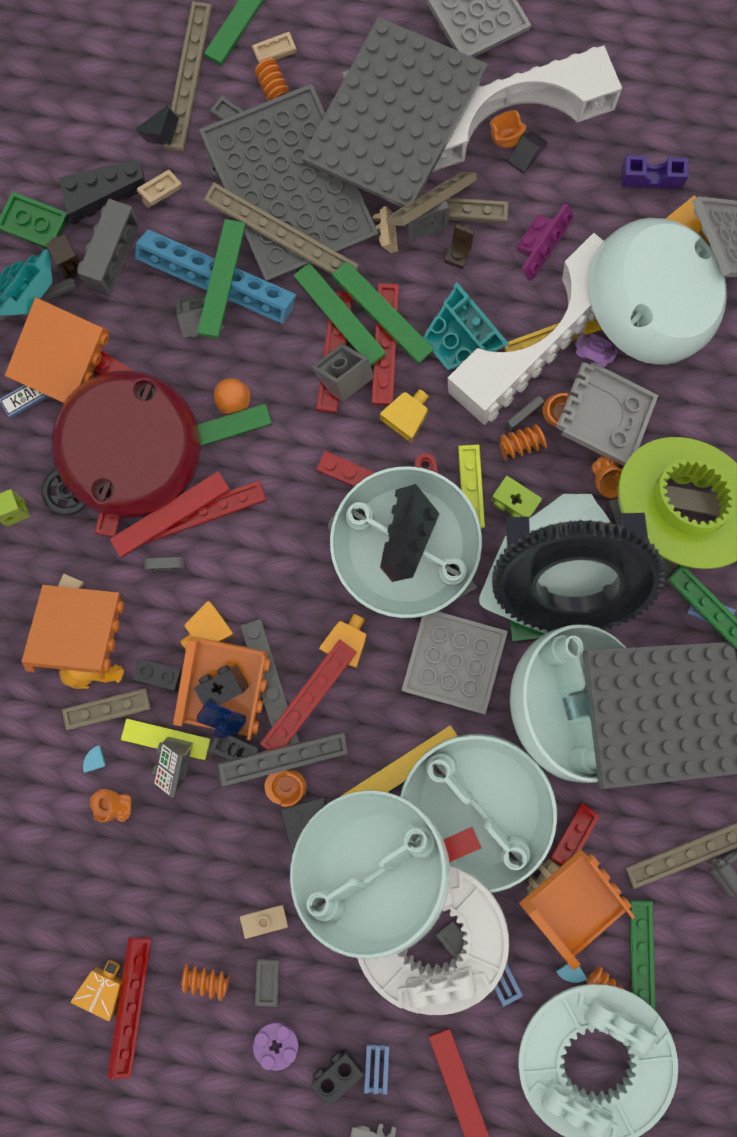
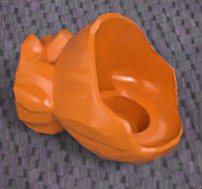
M601 456L591 467L592 472L595 474L597 491L606 498H616L618 496V481L622 469L618 468V463Z
M99 789L90 798V807L96 821L109 822L117 819L118 821L125 822L130 817L132 799L128 794L119 795L112 790Z

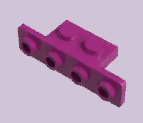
M568 204L562 206L554 219L537 215L517 245L518 252L530 255L522 267L528 280L532 281L536 274H538L540 268L550 256L551 251L561 239L567 227L572 223L574 215Z

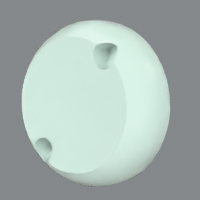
M644 218L630 222L617 229L598 248L589 273L590 301L602 330L620 350L646 363L671 364L692 356L710 342L716 334L725 312L727 298L726 280L718 269V261L715 255L712 254L710 246L694 230L673 220Z
M417 467L385 469L370 475L358 483L341 502L335 514L330 535L332 561L336 573L347 591L365 607L379 614L396 618L426 616L447 607L455 601L472 581L477 571L482 549L480 523L466 495L444 476ZM417 484L440 515L413 578L392 582L381 570L380 564L384 544L389 541L387 530L388 525L392 524L393 521L392 506L397 502L395 491L399 488ZM356 510H363L365 512V516L358 513ZM449 565H456L459 568V572Z
M589 625L561 627L546 633L533 642L525 651L516 667L510 690L512 721L516 733L528 754L546 771L556 777L580 783L598 782L583 651L626 648L613 635Z
M467 734L447 739L435 745L413 766L400 797L413 803L430 818L440 832L442 839H446L473 826L482 848L450 862V865L460 868L477 878L490 892H498L510 888L530 876L547 856L555 836L557 805L554 791L546 773L528 752L518 745L497 736ZM435 765H436V766L438 767V769L443 773L442 775L437 774V773L435 772V770H434V766H435ZM419 836L416 840V843L422 840L424 837ZM510 851L518 859V861H514L510 858Z
M359 791L341 796L328 803L311 818L296 843L290 869L293 901L306 928L323 945L335 952L360 959H377L400 953L412 947L432 929L445 906L450 885V863L445 843L430 818L421 809L402 797L381 791ZM419 836L424 837L422 840L416 843V840ZM325 899L326 903L320 906L321 902Z

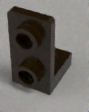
M455 224L452 243L444 263L463 270L472 250L475 231L469 226Z

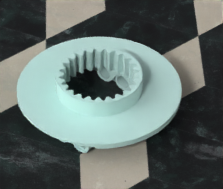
M604 984L581 985L564 990L553 996L537 1010L529 1021L519 1049V1075L529 1104L544 1123L565 1137H639L651 1129L664 1115L671 1103L677 1085L678 1059L676 1048L664 1021L643 999L615 986ZM587 1028L590 1032H594V1029L597 1028L600 1032L610 1034L615 1039L623 1042L627 1047L630 1057L628 1063L631 1069L626 1070L628 1077L622 1078L624 1084L620 1085L617 1083V1090L614 1091L609 1088L606 1095L603 1091H600L598 1096L595 1095L594 1091H591L589 1095L586 1094L585 1089L579 1091L576 1084L572 1085L571 1079L567 1078L563 1063H565L563 1055L567 1053L565 1046H571L570 1038L576 1040L577 1033L579 1032L584 1035Z

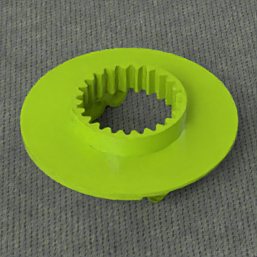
M683 437L657 439L637 449L625 463L619 477L617 492L621 513H645L650 544L655 545V549L659 550V555L662 558L690 568L713 569L737 562V463L724 452L707 443ZM674 479V482L678 484L692 482L695 486L701 488L712 485L711 491L717 492L716 499L721 500L718 506L722 507L719 510L720 515L714 522L710 520L706 524L704 521H701L698 524L696 520L689 522L687 516L680 517L681 512H674L675 506L669 505L670 498L665 497L668 492L665 489L667 486L666 481Z

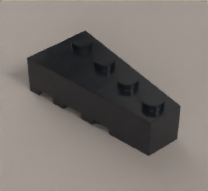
M139 159L59 177L66 213L72 225L79 223V220L87 216L89 218L95 215V212L101 210L107 204L108 199L114 201L126 200L138 194L137 188L146 183Z
M417 484L399 488L395 491L397 502L392 506L391 513L394 515L392 524L388 525L389 541L384 544L380 564L381 570L392 582L413 578L440 515Z

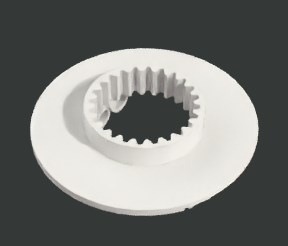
M450 865L449 892L443 908L444 912L450 909V916L457 915L456 922L462 923L461 931H464L463 940L465 941L461 953L457 955V959H452L450 965L445 962L443 968H440L438 964L431 968L429 963L422 966L420 960L415 963L413 955H406L407 949L383 958H358L364 975L374 989L399 1008L427 1015H445L460 1012L477 1004L492 992L504 972L509 951V933L502 909L484 884L460 868Z

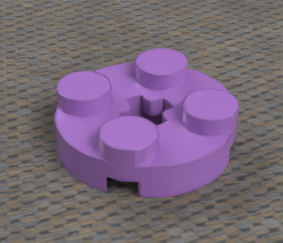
M585 333L579 335L575 344L578 356L594 360L601 367H606L607 363L614 361L618 351L616 348L615 350L611 348L612 343L595 334H591L590 337H584Z
M279 1021L265 1024L256 1034L253 1043V1052L256 1060L264 1069L273 1071L282 1070L290 1066L295 1060L299 1048L296 1032ZM273 1040L282 1044L279 1052L271 1050L270 1046L273 1044Z

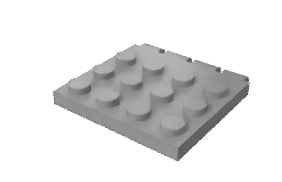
M583 362L563 408L564 413H561L556 428L562 431V436L624 466L630 456L640 446L658 395L594 362H591V364Z

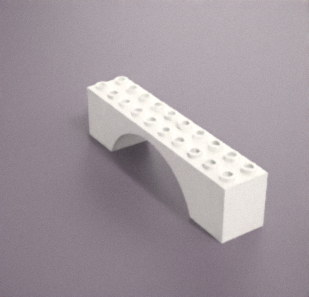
M605 46L592 47L586 52L572 54L563 60H554L548 65L536 66L530 69V71L515 73L509 78L495 80L483 87L478 86L433 172L465 161L466 148L476 128L491 114L505 107L523 103L543 104L566 113L577 123L615 110L622 86Z
M595 233L565 261L562 282L567 293L568 309L553 332L540 342L522 350L490 352L477 348L448 377V393L484 425L488 421H494L499 415L498 411L503 406L505 408L509 406L514 399L513 396L517 392L521 393L528 386L527 382L532 377L534 379L538 377L543 370L542 367L546 363L550 364L556 358V353L560 349L564 350L570 344L571 338L575 334L578 336L585 329V324L589 320L593 321L596 318L589 296V273L594 255L604 241Z

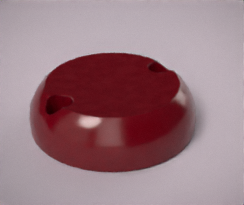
M114 371L98 375L84 382L68 396L62 404L53 425L51 448L53 460L62 482L80 502L102 514L120 518H136L151 514L184 493L190 485L199 464L201 438L194 413L185 399L173 387L146 373ZM151 390L153 396L150 400L146 401L148 394ZM109 488H111V490H112L111 496L108 497V498H105L106 495H107V492H108Z

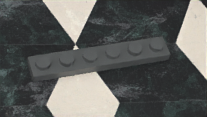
M259 619L240 626L248 648L269 652L268 658L271 659L268 672L265 671L264 675L267 685L265 692H261L271 727H273L287 709L288 704L262 620ZM297 733L287 745L299 742Z
M337 732L216 763L220 785L223 787L348 754L344 732Z

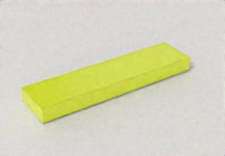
M479 445L458 446L460 488L471 502L477 514L480 529L485 528L480 447Z
M126 719L121 737L123 741L158 749L159 743H162L167 737L192 742L190 757L206 760L211 742L209 738L131 719Z

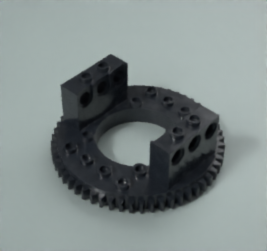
M621 513L622 527L620 524L614 525L611 522L579 520L559 522L553 525L549 524V526L540 527V529L535 531L532 530L531 533L529 516L506 517L507 548L504 549V554L499 555V559L496 560V565H494V571H492V588L497 604H501V609H505V613L510 614L511 618L516 617L517 622L523 621V625L529 624L531 628L537 627L540 631L545 629L547 632L571 625H589L602 630L605 628L612 629V626H621L620 623L622 622L628 623L630 618L636 619L637 614L642 615V610H648V605L654 604L653 600H658V595H661V589L664 588L663 583H665L664 563L662 556L659 555V550L655 549V545L650 544L648 539L645 513ZM575 560L599 562L612 568L617 573L615 581L612 584L605 585L602 591L581 597L560 596L549 592L547 587L541 586L538 583L540 576L551 567Z

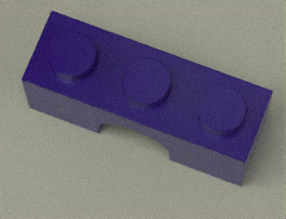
M626 155L622 165L621 186L682 189L688 178V158L668 157L664 163L653 165L647 163V156Z

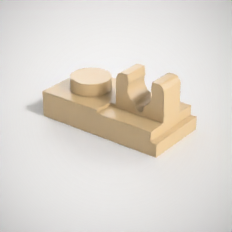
M167 170L137 188V192L142 196V202L149 208L180 190L182 183L170 170Z
M384 206L380 209V213L373 215V220L376 222L381 221L379 225H375L377 232H381L379 236L381 246L388 252L395 253L398 252L396 226L387 225L386 220L393 212L387 206Z

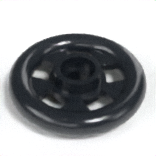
M57 469L51 471L42 484V498L46 506L54 513L60 515H72L83 510L86 505L80 501L78 503L73 500L75 497L71 493H64L67 487L62 481L59 483ZM51 487H57L56 496L50 495ZM60 499L68 501L67 507L58 505Z

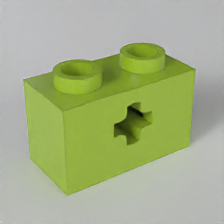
M507 475L491 499L494 502V507L500 511L506 510L511 514V517L529 516V518L542 500L541 497ZM518 498V503L513 505L512 500Z
M12 489L0 493V523L8 527L30 518L25 501Z

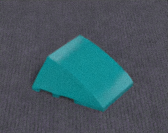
M47 249L43 250L39 257L32 255L25 263L18 261L5 267L1 272V316L29 314L35 297L40 299L52 284L50 254Z
M457 281L449 297L444 301L440 312L435 316L423 336L434 348L433 353L448 371L459 367L477 348L494 352L510 345Z

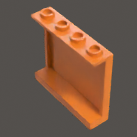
M35 297L5 376L64 403L77 387L94 377V368L100 363V353L103 346H106L109 341L108 334L110 330Z
M42 585L22 658L25 670L27 672H35L36 667L91 672L99 673L100 678L105 679V674L110 671L111 667L110 653L115 650L114 636L115 633L119 632L120 628L119 614H123L124 601H121L120 594L118 592Z
M194 636L188 639L173 725L182 726L186 723L245 735L247 740H251L254 734L257 735L259 729V722L256 721L257 713L261 714L263 701L260 700L261 692L264 693L266 690L267 680L264 679L265 671L268 672L271 659L268 658L269 652ZM228 664L231 667L237 664L249 687L244 693L206 711L194 690V687L200 683L198 679L209 673L211 676L217 674L216 670Z
M579 850L519 903L574 971L581 965L575 956L626 912L632 919L635 918L630 911L632 905L624 896L620 898L619 895L622 892L613 882L611 884L608 882L611 878L603 868L598 869L600 865L598 860L592 854L587 856L582 850Z

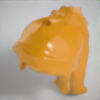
M117 664L110 667V671L105 674V679H101L99 673L59 669V677L63 684L74 689H89L90 686L86 685L92 681L104 683L116 681L119 683L124 674L122 666Z

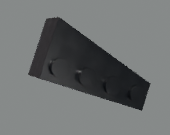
M325 797L281 810L292 853L303 829L311 818L326 805Z

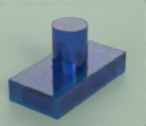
M206 701L197 715L196 722L214 728L215 737L221 739L225 738L228 733L237 736L246 723V715Z

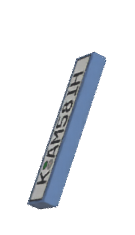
M23 385L0 398V403L11 419L50 396Z

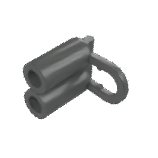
M737 849L728 853L721 860L714 858L708 862L711 867V875L729 898L737 897V872L731 865L737 859Z

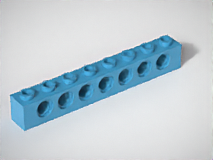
M149 229L136 242L135 259L208 290L215 258ZM236 268L228 300L283 324L294 308L296 294Z

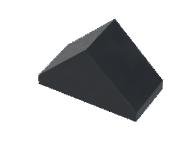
M167 105L135 129L147 142L171 145L179 117Z
M533 131L523 135L508 163L525 174L548 145V142Z

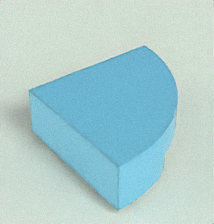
M101 745L94 747L87 753L83 763L84 773L106 767Z
M568 963L555 970L561 978L569 982L578 983L587 980L580 967L574 971Z

